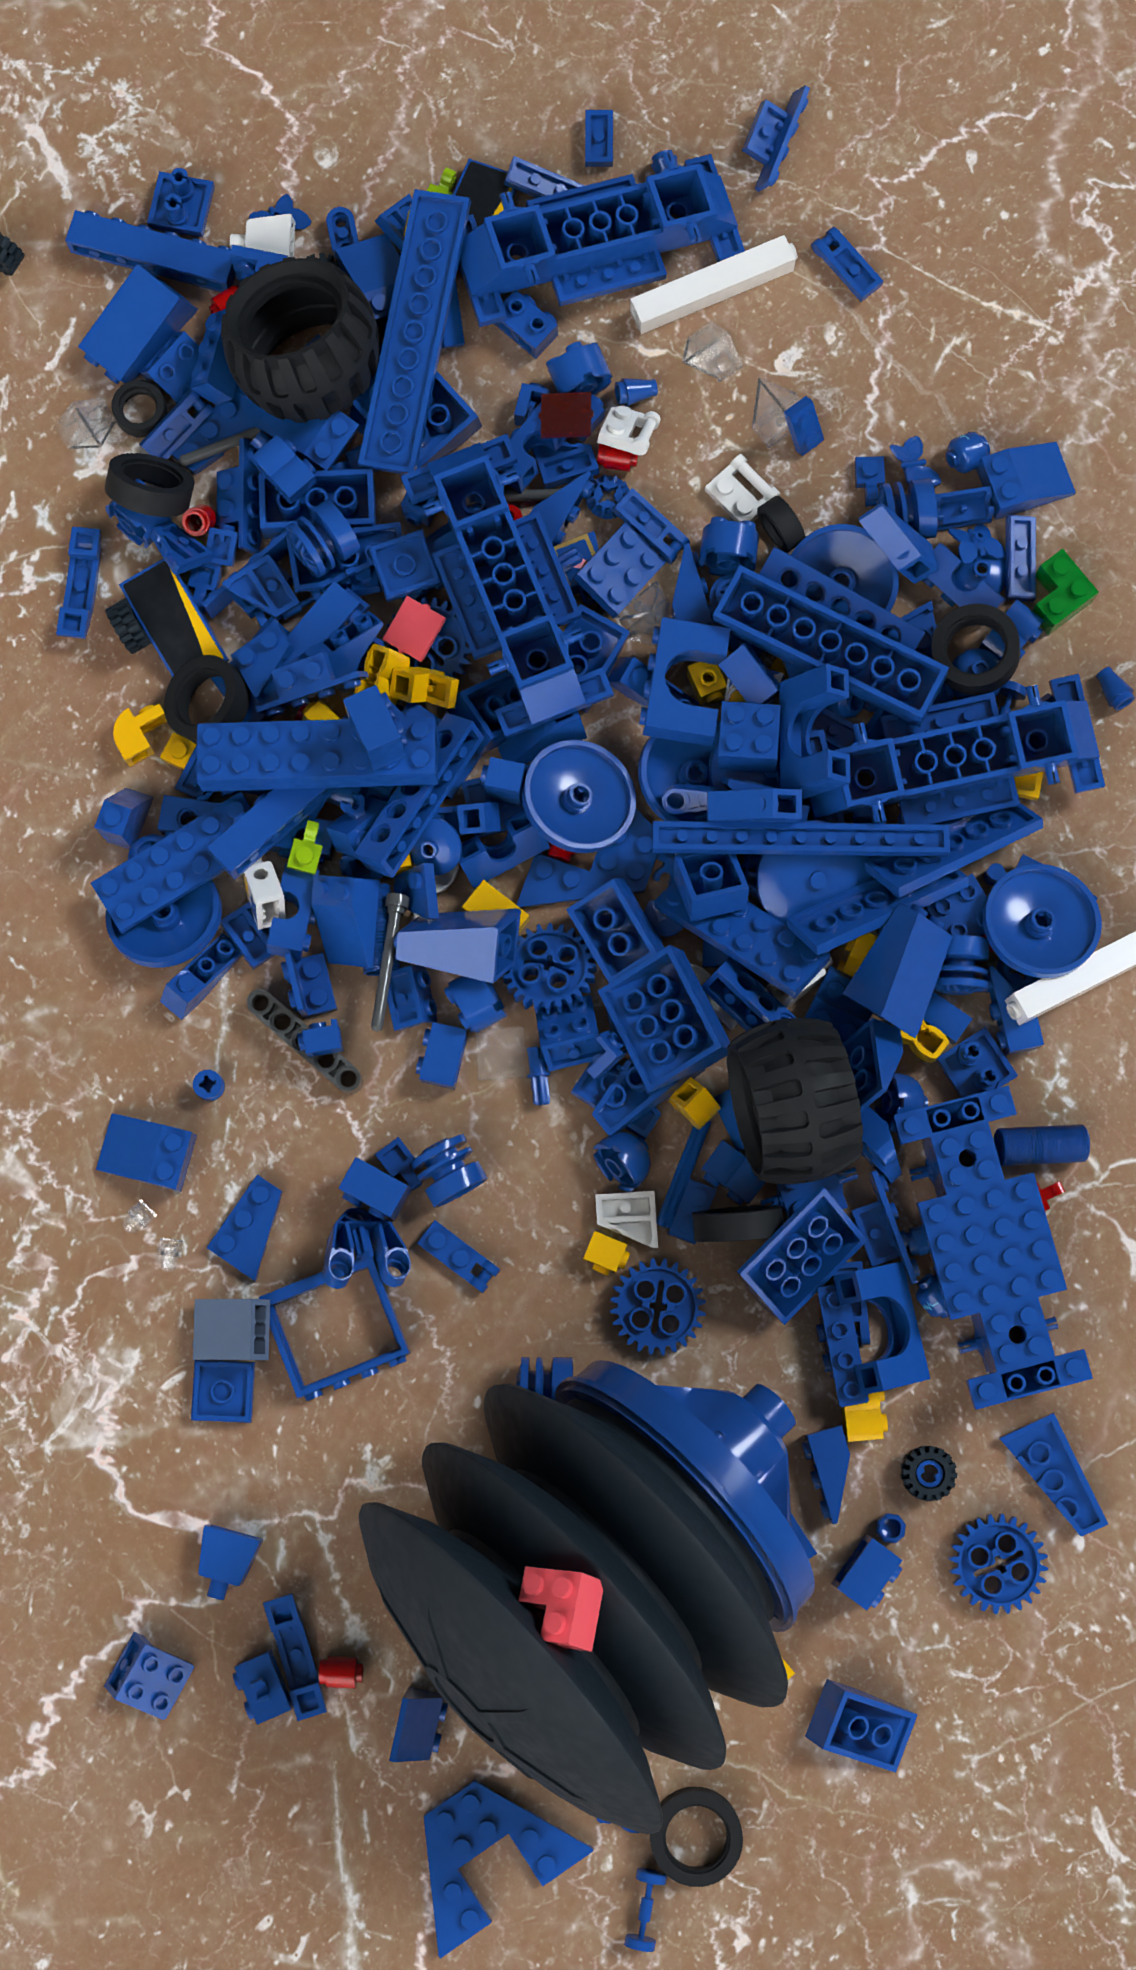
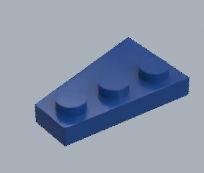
M591 1061L575 1084L571 1094L595 1109L609 1086L614 1083L622 1070L620 1064L617 1063L605 1075L594 1079L587 1071L594 1064ZM654 1107L625 1127V1129L645 1141L659 1120L661 1113Z
M257 1174L211 1240L207 1249L252 1280L257 1281L261 1261L265 1254L266 1244L283 1191Z

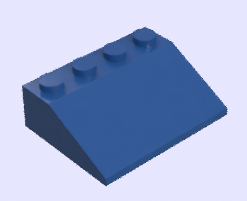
M438 371L434 381L417 469L427 466L426 463L439 459L461 446L482 427L476 413ZM376 373L372 375L370 386L365 393L360 394L352 404L366 420Z
M669 945L598 990L649 1093L705 1069L727 1056V1046L730 1044V1040L683 950Z
M821 1185L737 1270V1273L762 1306L785 1325L814 1296L817 1289L822 1287L864 1245L867 1239L825 1187Z

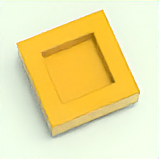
M172 733L160 759L184 770L197 744L176 733Z
M1043 772L1015 777L1014 781L1018 797L1037 801L1040 795Z

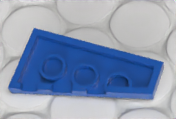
M237 384L233 399L216 405L212 413L181 444L172 456L178 462L181 455L256 427L266 411L254 404ZM226 451L184 467L193 475H196L224 456Z
M1054 1412L999 1437L1081 1537L1108 1525L1103 1511Z

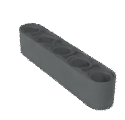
M257 989L249 994L247 1006L251 1013L345 1094L352 1095L361 1090L363 1086L361 1073L340 1053H332L335 1058L334 1064L329 1068H323L320 1066V1059L323 1055L308 1057L305 1050L300 1051L297 1033H302V1030H307L309 1027L266 990ZM262 997L269 1000L268 1007L263 1011L255 1010L256 1000ZM288 1016L291 1019L290 1026L285 1030L277 1029V1020L280 1017ZM346 1073L356 1074L357 1080L352 1087H344L342 1085V1077Z

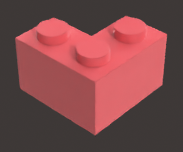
M525 1566L518 1601L545 1610L541 1630L543 1640L565 1649L592 1652L603 1595L600 1579L582 1572Z

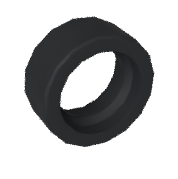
M132 380L123 384L115 392L112 399V412L118 426L126 434L140 438L146 437L167 415V404L161 391L153 383L145 380ZM136 395H148L156 403L155 414L143 423H132L125 418L123 413L125 403Z
M774 496L757 508V514L765 532L774 545L782 551L788 553L796 548L806 537L795 512L780 496Z

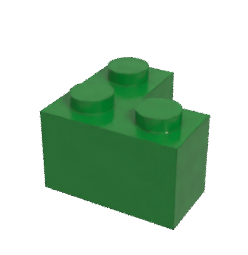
M1063 548L1042 563L1036 572L1037 580L1047 590L1049 595L1039 601L1032 611L1044 620L1040 627L1049 636L1090 605L1099 593Z

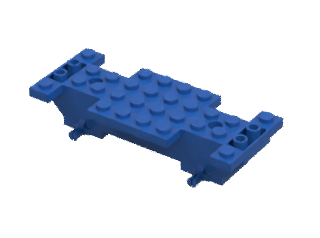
M666 151L661 154L666 169L659 174L647 176L644 183L636 184L633 174L527 200L526 207H515L511 192H506V195L504 192L499 196L504 208L499 214L485 217L484 223L477 227L474 215H469L458 265L479 328L506 321L507 314L500 294L552 282L559 306H564L666 279L667 272L660 255L663 252L709 240L717 262L744 252L745 249L737 229L738 224L712 155L708 154L685 160L684 166H677L673 152L668 151L667 154ZM675 214L681 218L674 219L671 215ZM518 255L522 259L514 260L511 256Z
M508 434L482 444L479 442L426 463L427 466L400 476L412 505L438 495V500L423 505L426 516L429 517L432 514L444 511L458 543L431 554L473 659L477 660L501 650L503 658L487 664L490 675L492 676L506 669L512 675L521 700L495 710L506 739L614 696L603 667L579 677L575 673L574 665L569 656L568 645L585 639L583 632L579 627L563 633L559 627L580 619L582 616L540 512H534L517 520L512 518L504 496V486L520 479L516 469L501 475L497 472L518 463ZM476 501L482 504L481 508L476 511L467 509L468 505ZM535 657H542L546 660L545 664L540 668L530 665Z
M1079 674L1049 681L1053 702H1041L1038 685L1026 687L1029 705L1004 715H999L995 695L992 692L932 705L921 727H917L893 714L882 716L879 718L884 738L882 740L868 739L864 722L860 723L859 726L858 723L852 725L856 742L849 747L834 750L850 755V784L809 797L813 820L845 823L843 815L872 809L874 823H879L880 820L881 822L887 821L883 806L898 803L903 824H940L1018 807L1020 802L1014 781L1015 777L1045 771L1049 786L1061 783L1057 768L1066 766L1069 767L1075 794L1104 788L1105 782L1099 761L1100 755ZM824 729L810 733L812 754L828 749ZM1029 736L1039 737L1042 741V747L1040 749L1031 747ZM859 773H868L872 777V784L870 786L861 785L857 779Z
M1009 1085L892 1116L900 1145L923 1139L922 1145L926 1156L925 1166L909 1169V1175L921 1172V1174L911 1176V1181L929 1177L936 1191L937 1198L916 1204L949 1321L971 1315L973 1322L974 1338L957 1342L958 1347L969 1345V1347L958 1349L959 1353L963 1354L977 1350L983 1358L986 1372H989V1374L966 1380L974 1410L1093 1379L1085 1349L1055 1356L1048 1331L1058 1329V1323L1046 1326V1324L1057 1322L1055 1316L1044 1319L1038 1297L1067 1290V1286L1034 1172L1004 1179L988 1123L1017 1114ZM962 1151L968 1152L972 1156L973 1162L970 1167H964L960 1164L959 1154ZM1013 1326L1018 1327L1022 1331V1339L1017 1344L1013 1343L1009 1338V1330Z

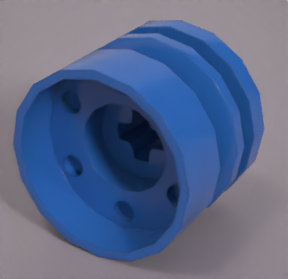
M930 478L910 480L907 494H905L901 482H894L893 492L889 483L880 484L877 505L882 502L925 539L936 538L938 527L937 502L933 482Z
M328 499L310 510V516L314 524L301 516L297 519L298 526L292 522L285 527V532L295 554L317 578L326 574L325 567L329 570L336 567L332 553L340 560L345 561L360 551V544L353 529L339 509Z
M952 935L951 943L938 976L940 978L937 979L933 991L948 995H970L972 993L988 991V981L975 979L988 976L987 969L975 966V963L989 960V942L987 938L970 935Z
M464 1134L449 1139L445 1138L431 1145L410 1163L414 1171L427 1167L426 1170L417 1176L419 1181L430 1178L434 1179L435 1182L425 1190L434 1209L461 1197L488 1179L479 1161L465 1165L463 1160L470 1156L473 1150L471 1147L460 1151L457 1150L467 1142Z
M521 1357L516 1385L556 1401L555 1393L557 1386L564 1379L573 1377V1357H553L550 1371H544L542 1357L536 1358V1370H530L529 1357Z

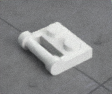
M613 404L599 432L597 443L636 455H644L648 451L652 432L658 428L661 418L653 411L644 414L631 410L627 406ZM635 426L642 428L638 437L630 438Z
M742 454L736 456L720 474L705 486V492L734 521L753 522L758 517L757 508L774 496H780L781 493L775 487L771 488L746 463L747 459ZM739 471L764 497L758 501L733 475Z

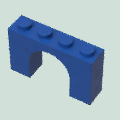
M662 617L660 627L654 626L651 643L657 644L655 654L650 653L647 670L652 671L651 681H645L643 697L648 698L647 708L641 707L639 724L644 725L643 735L712 746L719 710L680 702L669 692L665 682V674L672 666L683 661H696L714 665L721 663L727 657L730 628Z
M824 664L779 682L781 705L780 789L802 790L803 800L850 784L849 754L830 749L812 754L810 748L811 728L817 715L825 707L849 698V670Z
M903 1261L834 1276L840 1306L860 1301L870 1302L880 1310L888 1329V1344L884 1354L877 1360L854 1365L861 1395L881 1392L931 1379Z

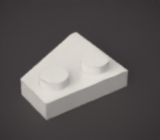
M654 1191L595 1194L597 1225L653 1249L658 1248Z

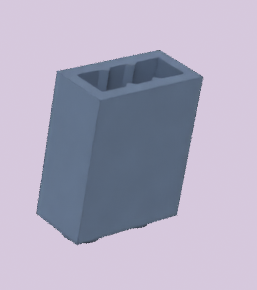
M195 1299L193 1314V1360H269L270 1300Z

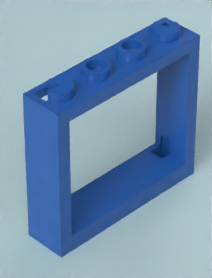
M368 1257L366 1261H360L359 1258H355L352 1275L365 1269L369 1270L398 1349L306 1386L275 1305L327 1285L323 1280V1271L259 1297V1299L270 1300V1328L297 1398L305 1396L306 1401L315 1399L323 1395L321 1389L333 1385L334 1390L351 1384L349 1379L359 1374H361L362 1379L379 1373L378 1366L388 1363L390 1368L406 1362L405 1356L411 1354L385 1284L379 1276L374 1257ZM331 1269L333 1275L337 1278L345 1277L341 1270Z

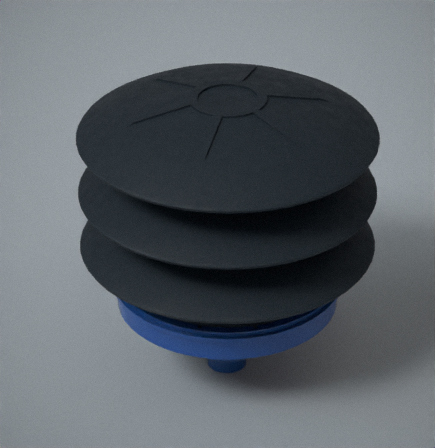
M598 1360L590 1363L577 1376L564 1379L556 1388V1401L517 1385L499 1384L490 1387L485 1394L483 1409L497 1461L445 1442L431 1443L425 1447L422 1455V1468L438 1525L378 1502H369L361 1506L359 1525L369 1567L381 1593L383 1604L437 1691L468 1727L526 1777L535 1779L546 1789L580 1810L598 1819L640 1833L652 1834L659 1832L662 1828L663 1811L643 1748L702 1770H713L722 1767L726 1758V1743L709 1690L762 1708L775 1707L784 1702L787 1695L788 1679L773 1632H785L794 1625L797 1620L798 1610L814 1593L815 1581L808 1557L791 1526L788 1451L782 1438L795 1426L796 1421L784 1401L762 1384H756L743 1397L728 1390L655 1385L647 1378L625 1366L611 1361ZM525 1566L582 1572L600 1579L603 1595L592 1652L565 1649L543 1640L541 1630L545 1610L518 1601Z

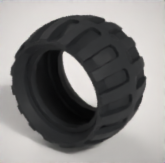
M310 256L306 258L287 257L283 258V261L271 265L268 263L260 267L259 271L252 276L243 279L239 283V288L233 295H230L226 302V314L222 316L221 336L227 365L234 380L244 394L270 415L281 420H285V418L291 419L296 423H307V420L318 418L323 420L331 417V414L341 409L345 410L350 407L353 401L360 394H364L370 386V379L376 373L379 360V333L376 319L361 289L345 272L332 263H324L320 259ZM320 325H332L322 337L300 350L283 355L269 356L284 340L302 330Z
M812 1018L778 1019L749 1029L730 1042L727 1046L728 1054L726 1060L733 1111L746 1158L758 1180L778 1184L813 1182L840 1172L860 1158V1153L863 1151V1124L856 1082L846 1049L843 1046L837 1029L833 1028L831 1022Z

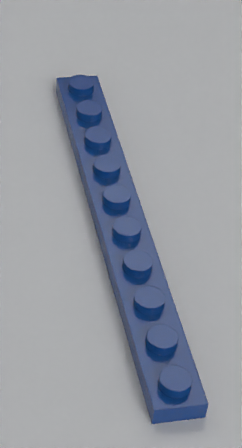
M653 821V853L949 857L950 832L949 825Z

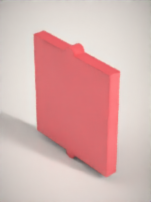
M406 596L382 640L398 648L399 653H406L422 662L447 618L431 610L430 605H423Z

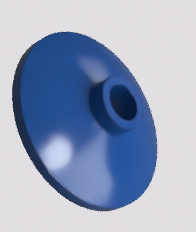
M977 553V557L972 563L963 564L955 574L956 586L963 592H969L974 590L983 580L1000 594L1006 586L1005 559H996L987 553L984 556H980ZM984 566L987 572L981 574L977 571V567Z
M432 818L410 851L411 860L416 866L422 863H434L435 875H443L453 870L459 863L462 855V844L453 826L442 819ZM427 845L432 846L433 854L428 850Z

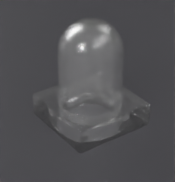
M140 1199L127 1211L129 1215L123 1221V1229L128 1233H135L141 1227L144 1229L157 1215Z
M160 1238L157 1255H161L160 1267L163 1271L172 1272L177 1268L178 1257L182 1256L184 1240Z

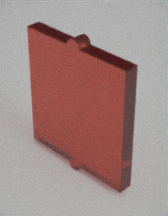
M591 392L541 394V412L538 414L541 420V439L591 436V418L594 417V412L591 410Z

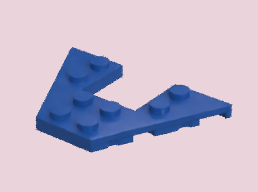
M636 809L633 820L626 832L611 846L597 851L590 871L541 854L534 856L516 905L522 909L523 907L546 904L554 905L561 902H577L613 878L625 879L633 894L644 893L658 854L653 853V825Z
M473 1780L424 1814L439 1958L441 1959L492 1923V1919L459 1870L460 1867L509 1834L543 1887L593 1852V1847L571 1836L563 1829L550 1824L530 1810L515 1804L502 1794L494 1792L477 1780Z

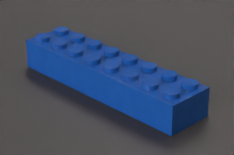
M739 565L713 613V626L730 628L731 635L806 672L824 664L848 669L849 693L917 727H921L947 678L949 667Z
M435 717L398 718L408 745L404 746L406 757L373 771L349 719L197 724V782L202 792L438 785V732Z

